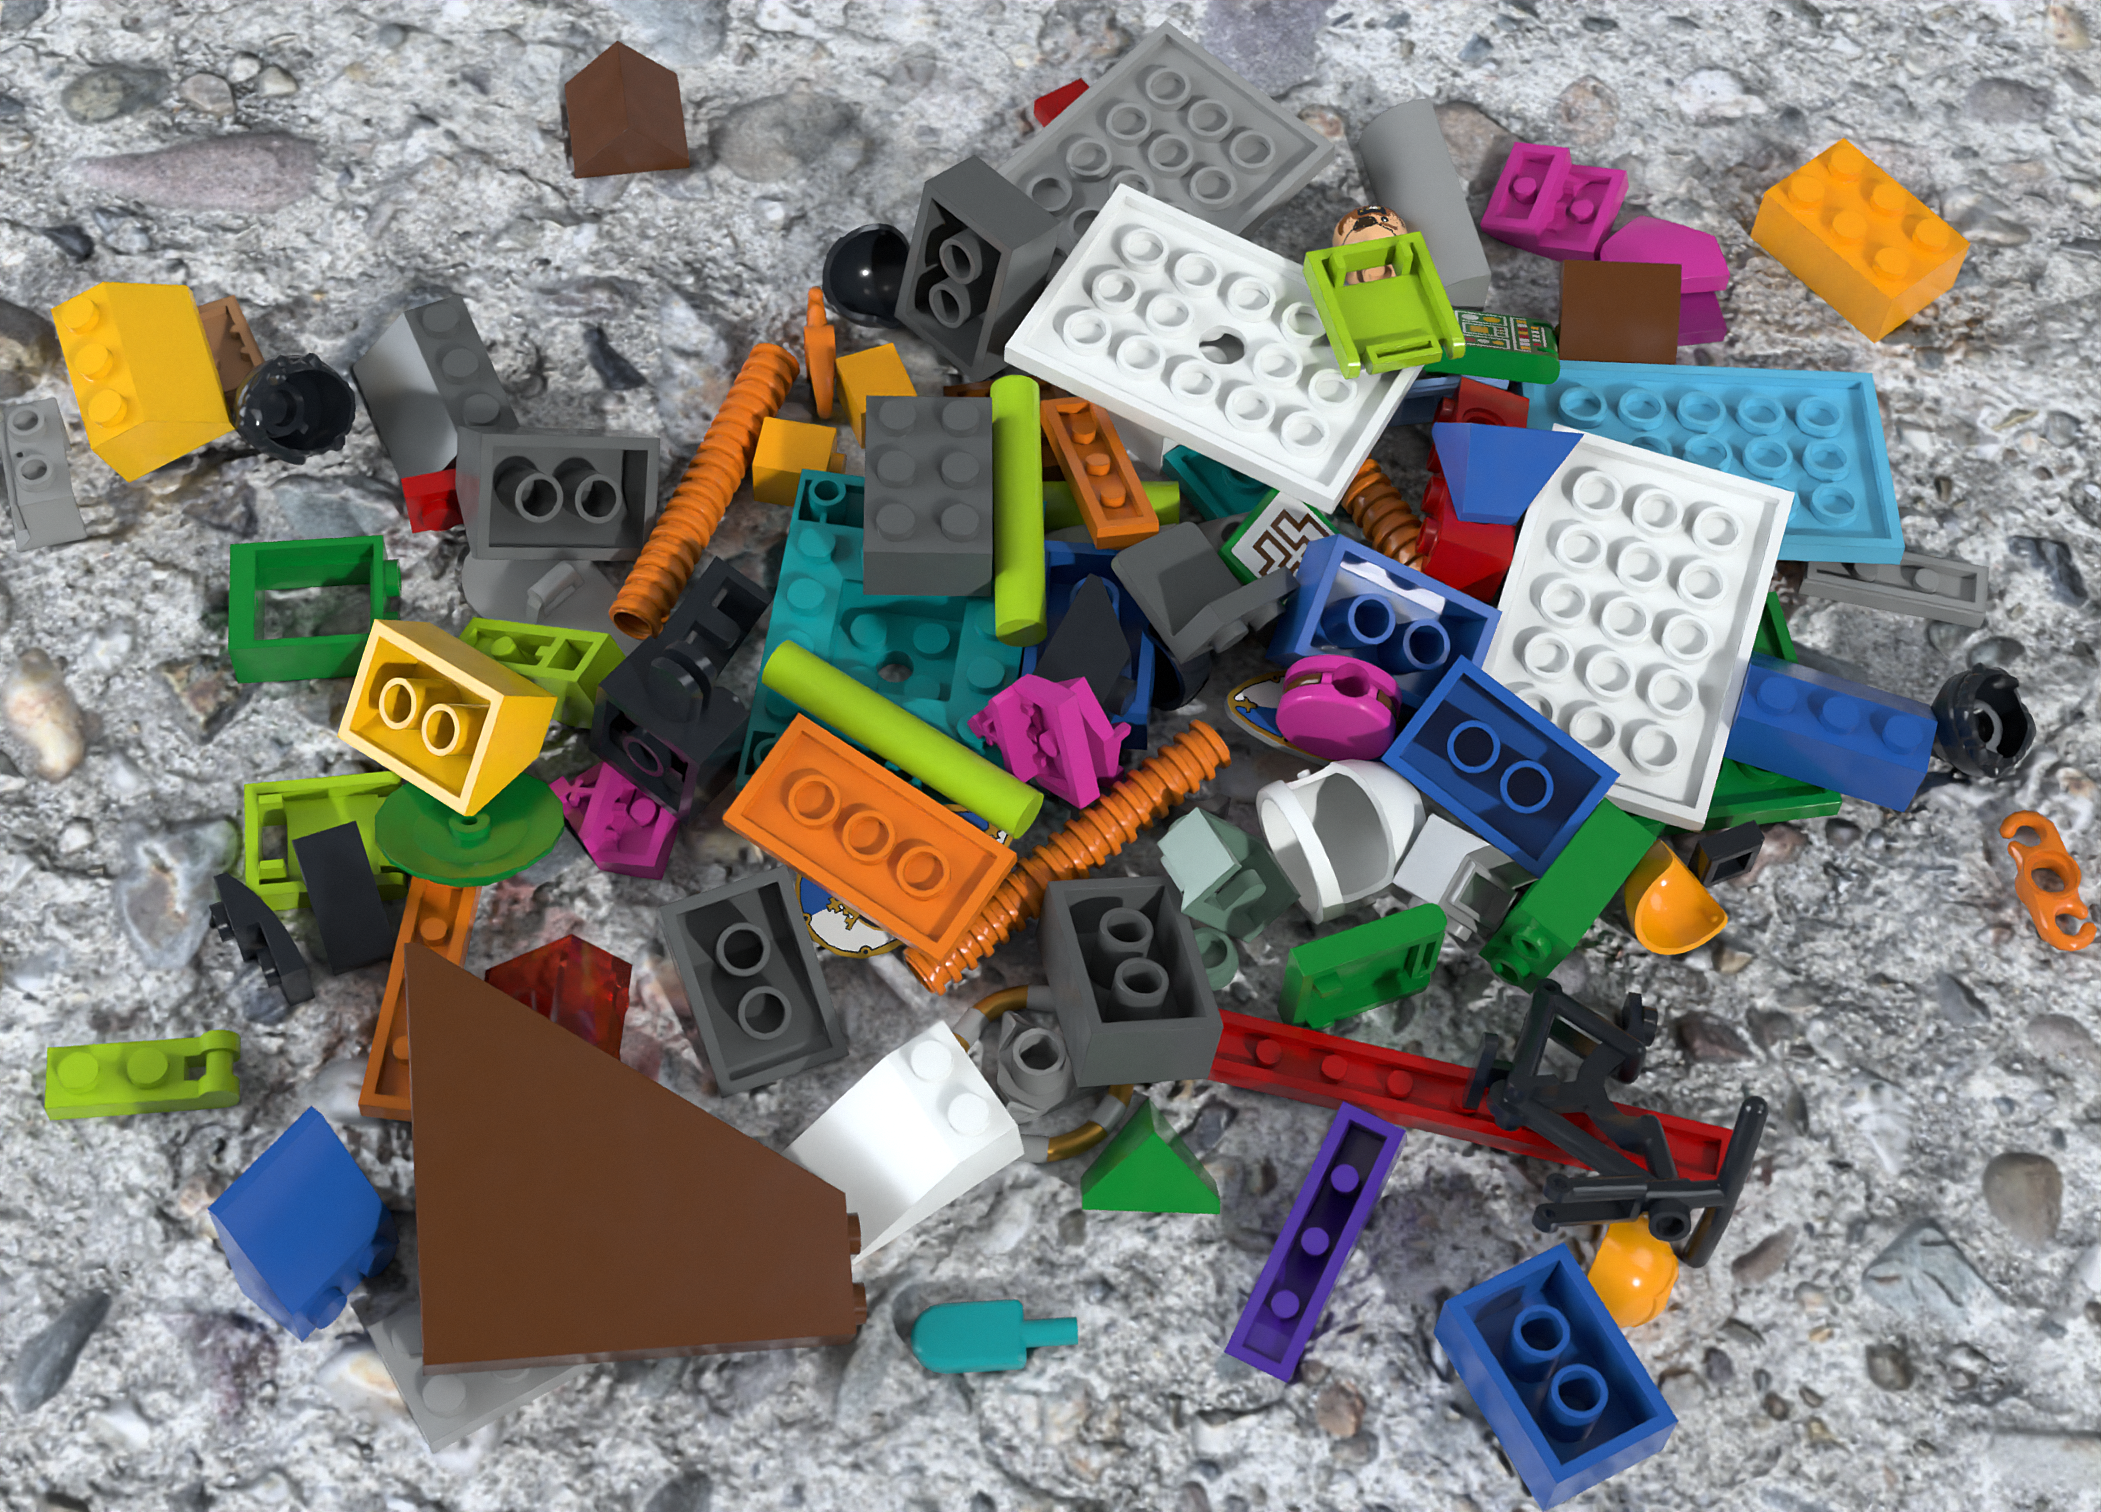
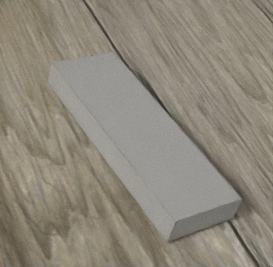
M1904 551L1900 565L1802 561L1798 594L1980 628L1986 615L1989 567Z

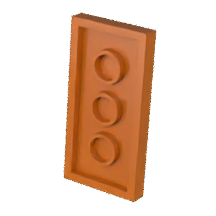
M800 713L796 715L722 817L725 826L941 968L1017 862V854Z

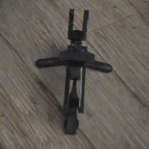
M1549 978L1538 980L1523 1022L1512 1062L1495 1059L1499 1036L1495 1033L1483 1032L1464 1088L1462 1108L1476 1111L1485 1087L1490 1088L1486 1098V1106L1490 1113L1495 1116L1494 1121L1499 1128L1511 1132L1518 1130L1521 1126H1527L1603 1175L1568 1178L1560 1173L1548 1175L1542 1191L1547 1199L1555 1203H1543L1536 1207L1532 1217V1224L1539 1231L1554 1233L1559 1227L1630 1223L1636 1222L1639 1216L1648 1215V1228L1651 1235L1660 1241L1674 1242L1685 1238L1690 1233V1212L1695 1208H1704L1683 1249L1682 1257L1684 1262L1691 1268L1705 1266L1730 1222L1749 1175L1768 1117L1769 1106L1767 1102L1760 1096H1749L1744 1099L1723 1163L1715 1180L1691 1181L1689 1178H1680L1660 1120L1651 1114L1641 1115L1640 1117L1624 1115L1608 1099L1604 1087L1605 1081L1609 1077L1624 1085L1634 1083L1637 1080L1646 1058V1047H1650L1655 1038L1658 1023L1657 1008L1642 1006L1641 994L1628 992L1621 1011L1623 1029L1564 993L1562 986L1557 981ZM1555 1013H1557L1564 1019L1568 1020L1572 1024L1576 1025L1583 1031L1587 1032L1591 1036L1595 1037L1602 1043H1596L1595 1041L1588 1038L1581 1032L1577 1031L1576 1029L1569 1026L1562 1020L1558 1019L1557 1017H1555ZM1548 1038L1584 1060L1577 1073L1576 1081L1559 1082L1555 1074L1537 1075ZM1584 1111L1593 1123L1623 1150L1643 1156L1648 1171L1559 1114Z

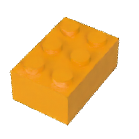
M1845 138L1836 142L1764 193L1750 235L1754 241L1874 344L1953 287L1971 244Z

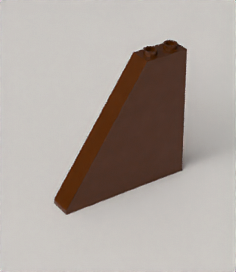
M419 942L404 943L423 1376L849 1345L857 1334L856 1325L866 1324L867 1302L864 1283L853 1282L850 1255H859L861 1251L859 1216L857 1212L847 1213L846 1195L843 1191Z

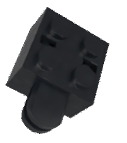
M649 635L598 684L588 749L685 826H688L737 776L751 713L745 709L741 700L732 691L724 687L715 686L717 670L699 649L681 640H677L664 647Z

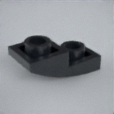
M356 820L291 840L334 976L393 958L396 945Z
M225 872L214 876L213 878L221 901L209 905L222 943L236 939L244 962L257 957L268 987L282 984L290 1007L316 998L301 954L287 929L275 913L258 895Z

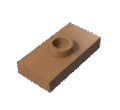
M235 295L197 307L229 409L234 408L235 394L243 378L256 366L265 362Z

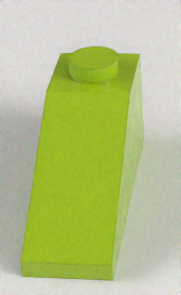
M473 617L458 637L464 643L557 696L558 700L551 719L567 726L587 729L592 727L598 684L626 658L615 640L608 633Z

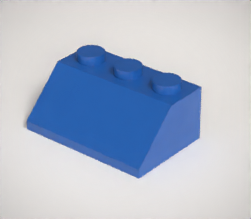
M1752 650L1723 757L1904 813L1927 774L1938 721L1929 704Z

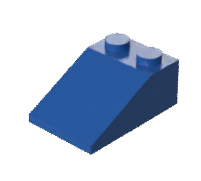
M310 1106L207 1208L241 1292L301 1342L316 1328L324 1329L337 1319L347 1303V1296L365 1277L374 1278L388 1266L396 1253V1245L400 1242L391 1212L324 1116L313 1106Z

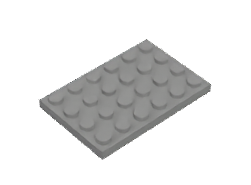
M1165 20L996 171L1062 222L1047 275L1045 290L1120 183L1247 240L1334 160L1335 145Z

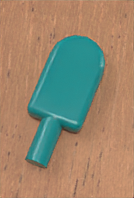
M1017 1299L941 1303L928 1307L918 1315L911 1328L910 1345L913 1355L923 1367L936 1373L954 1374L1019 1370L1026 1365V1348L1078 1345V1325L1076 1317L1024 1320L1023 1305Z

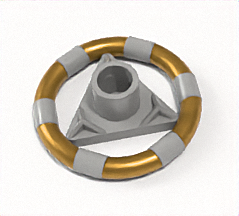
M1029 983L1027 985L1009 987L986 996L967 1009L951 1032L968 1054L969 1049L988 1025L1002 1016L995 1094L1017 1126L1108 1089L1105 1098L1087 1122L1079 1128L1054 1137L1020 1134L1025 1154L1014 1161L1047 1164V1162L1066 1160L1092 1149L1105 1138H1108L1127 1112L1134 1084L1077 1086L1067 1047L1061 1037L1052 1030L1038 1028L1014 1012L1022 1009L1057 1012L1049 985Z

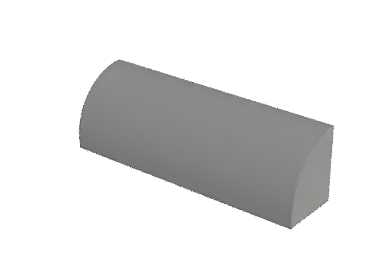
M1417 99L1396 105L1373 119L1362 132L1357 144L1377 205L1394 210L1404 221L1407 233L1421 231L1452 308L1483 311L1492 273L1431 99Z

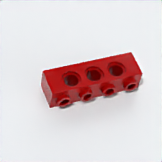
M1461 377L1451 399L1444 396L1440 399L1433 416L1431 430L1435 422L1474 423L1526 428L1529 398ZM1433 442L1426 462V471L1433 472L1434 475L1430 477L1426 485L1420 505V511L1428 513V517L1424 519L1415 543V553L1423 555L1421 573L1475 599L1490 603L1512 563L1516 526L1458 521L1436 446Z

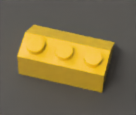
M102 282L51 309L91 450L128 483L236 429L193 292L187 285Z
M374 619L337 737L463 816H474L538 758L558 697L430 622Z

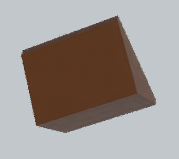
M617 40L564 84L575 179L690 168L677 73Z

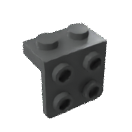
M1185 521L1120 551L1111 561L1113 571L1123 583L1127 592L1136 601L1180 664L1213 648L1217 653H1221L1241 640L1251 629L1256 634L1266 630L1287 613L1282 603L1301 586L1288 567L1284 566L1241 587L1199 527L1189 521Z

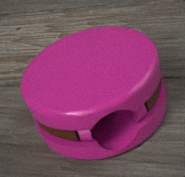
M1328 654L1309 656L1300 659L1289 667L1282 687L1283 695L1279 701L1276 713L1277 727L1289 742L1313 755L1337 761L1349 759L1365 761L1377 758L1387 752L1395 738L1396 721L1400 714L1403 698L1399 685L1388 673L1360 659Z

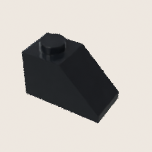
M1089 573L1032 675L1054 683L1085 677L1108 721L1111 723L1115 715L1123 717L1129 710L1136 694L1137 681L1132 679L1131 651L1101 577Z

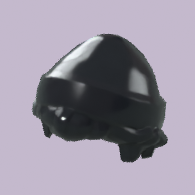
M309 353L306 356L279 355L276 358L259 364L243 378L234 398L235 424L239 433L256 450L294 465H303L308 457L323 455L329 450H342L346 443V436L350 433L355 420V392L350 388L348 382L340 377L338 372L321 361L319 356L314 353Z
M1981 662L1973 665L1972 670H1966L1950 677L1944 683L1930 706L1938 721L1932 749L1947 763L1974 777L2000 778L2008 774L2025 756L2037 732L2034 719L2029 713L2027 706L2022 703L2017 690L2019 680L2002 668H1986Z

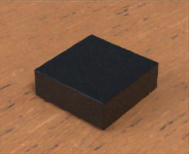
M1755 820L1698 840L1687 868L1705 888L1751 872L1765 837Z

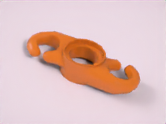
M813 286L808 291L806 326H803L807 380H812L818 416L822 419H828L833 413L834 378H836L834 325H828L823 291L820 287Z
M2022 810L2010 814L2003 820L2000 826L1999 833L2002 838H2012L2020 826L2032 828L2040 837V843L2037 846H2025L2015 840L2011 841L2007 847L2008 854L2016 862L2018 870L2014 883L2016 893L2027 906L2039 935L2057 950L2073 952L2086 948L2093 942L2097 932L2094 923H2083L2079 932L2073 936L2063 933L2055 923V918L2061 914H2069L2078 920H2084L2088 916V908L2080 899L2077 889L2081 881V872L2078 864L2068 854L2058 830L2051 820L2035 811ZM2038 868L2054 871L2062 879L2064 890L2060 892L2042 890L2034 883L2031 871Z

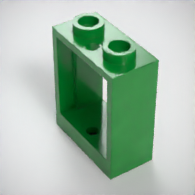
M383 535L230 544L228 652L238 684L357 676L370 633L264 640L265 590L370 584V632L374 619L401 621L399 611L391 612V597L402 595L399 559L388 560Z
M1604 797L1540 880H1535L1478 955L1490 963L1491 969L1502 981L1509 985L1520 987L1530 995L1535 990L1538 980L1546 978L1574 949L1657 837Z

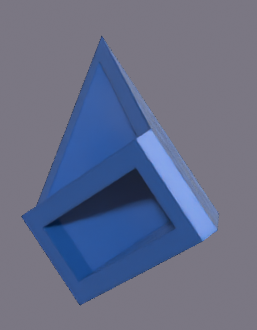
M1435 422L1431 430L1458 521L1515 526L1524 511L1584 436V433L1474 423Z

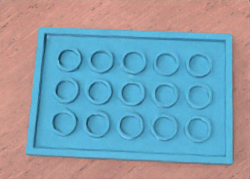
M1559 360L1560 374L1554 383L1543 385L1517 381L1518 395L1529 398L1526 428L1552 431L1553 424L1556 423L1794 492L1795 495L1777 560L1900 565L1905 544L1872 373Z

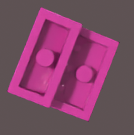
M1515 142L1480 222L1481 230L1515 248L1554 261L1562 262L1564 259L1599 261L1602 244L1609 237L1629 187L1627 170L1575 165L1571 162L1569 148Z

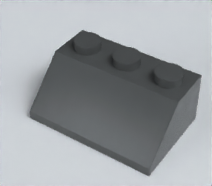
M461 294L402 312L353 366L355 377L401 485V478L456 468L458 425L520 427Z
M458 425L455 489L472 558L476 560L636 561L641 556L644 545L649 541V536L656 527L660 438L635 430Z

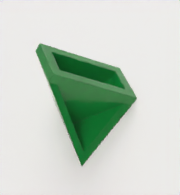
M1149 1097L1081 1176L1080 1195L1082 1210L1220 1215L1221 1201L1216 1181Z

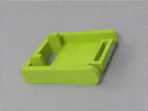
M1421 231L1306 252L1302 272L1345 380L1359 377L1361 371L1360 361L1363 362L1367 374L1373 375L1440 362L1443 353L1441 346L1444 347L1450 360L1464 356L1465 339ZM1392 265L1396 277L1344 286L1346 273Z
M393 771L244 784L246 886L258 895L272 911L311 908L312 905L291 840L356 820L381 901L397 900L408 895V880L406 875H404L406 872L390 864L375 844V815L389 794L404 785L403 778ZM287 825L288 872L284 859L263 860V827Z

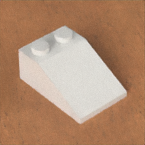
M943 1020L885 1056L780 1153L781 1156L843 1191L846 1195L847 1213H858L861 1230V1251L859 1255H850L852 1266L1025 1154L1017 1124Z

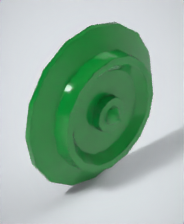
M521 772L474 816H463L410 782L389 794L375 815V844L390 864L417 878L459 888L487 886L527 870L552 852L565 830L562 801L547 783L524 772Z

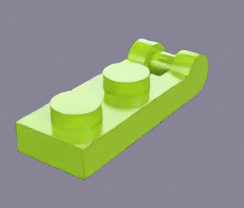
M211 1030L203 1033L200 1037L47 1047L45 1112L51 1121L218 1109L234 1106L240 1100V1079L233 1075V1064L241 1056V1037L238 1033L230 1030ZM206 1067V1075H203L199 1080H189V1068Z

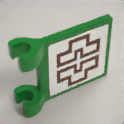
M1271 487L1217 551V554L1228 569L1244 585H1247L1284 566H1287L1295 577L1309 541L1338 533L1343 534L1316 507Z

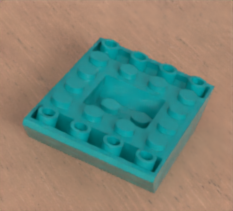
M802 469L752 703L751 716L736 779V791L741 792L796 715L800 713L941 805L957 804L762 683V674L776 648L784 641L791 640L1006 771L1001 750L996 743L992 746L988 745L985 736L978 739L966 723L974 715L982 711L989 704L988 701L1022 677L1025 647L1006 645L996 637L993 494V554L990 597L863 595L865 477ZM1043 501V518H1044V524H1045L1047 501ZM900 664L907 667L912 674L904 681L889 682L884 680L878 672L887 665Z

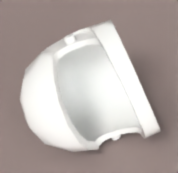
M1355 759L1335 761L1312 775L1309 769L1297 774L1299 780L1290 783L1278 780L1266 785L1257 792L1256 808L1266 845L1300 893L1301 897L1295 903L1304 915L1317 925L1354 912L1363 905L1367 908L1376 903V898L1398 887L1392 881L1427 821L1420 793L1405 777L1384 763Z

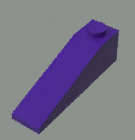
M1345 1101L1342 1102L1224 1353L1288 1384L1408 1140L1406 1130Z

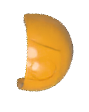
M1661 839L1654 841L1625 880L1624 901L1629 924L1640 943L1652 952L1673 955L1693 950L1713 938L1728 922V916L1722 907Z
M1639 1216L1636 1222L1610 1224L1587 1275V1279L1619 1328L1637 1327L1653 1320L1665 1310L1674 1283L1679 1278V1262L1673 1253L1670 1243L1654 1238L1649 1232L1648 1219L1644 1216Z

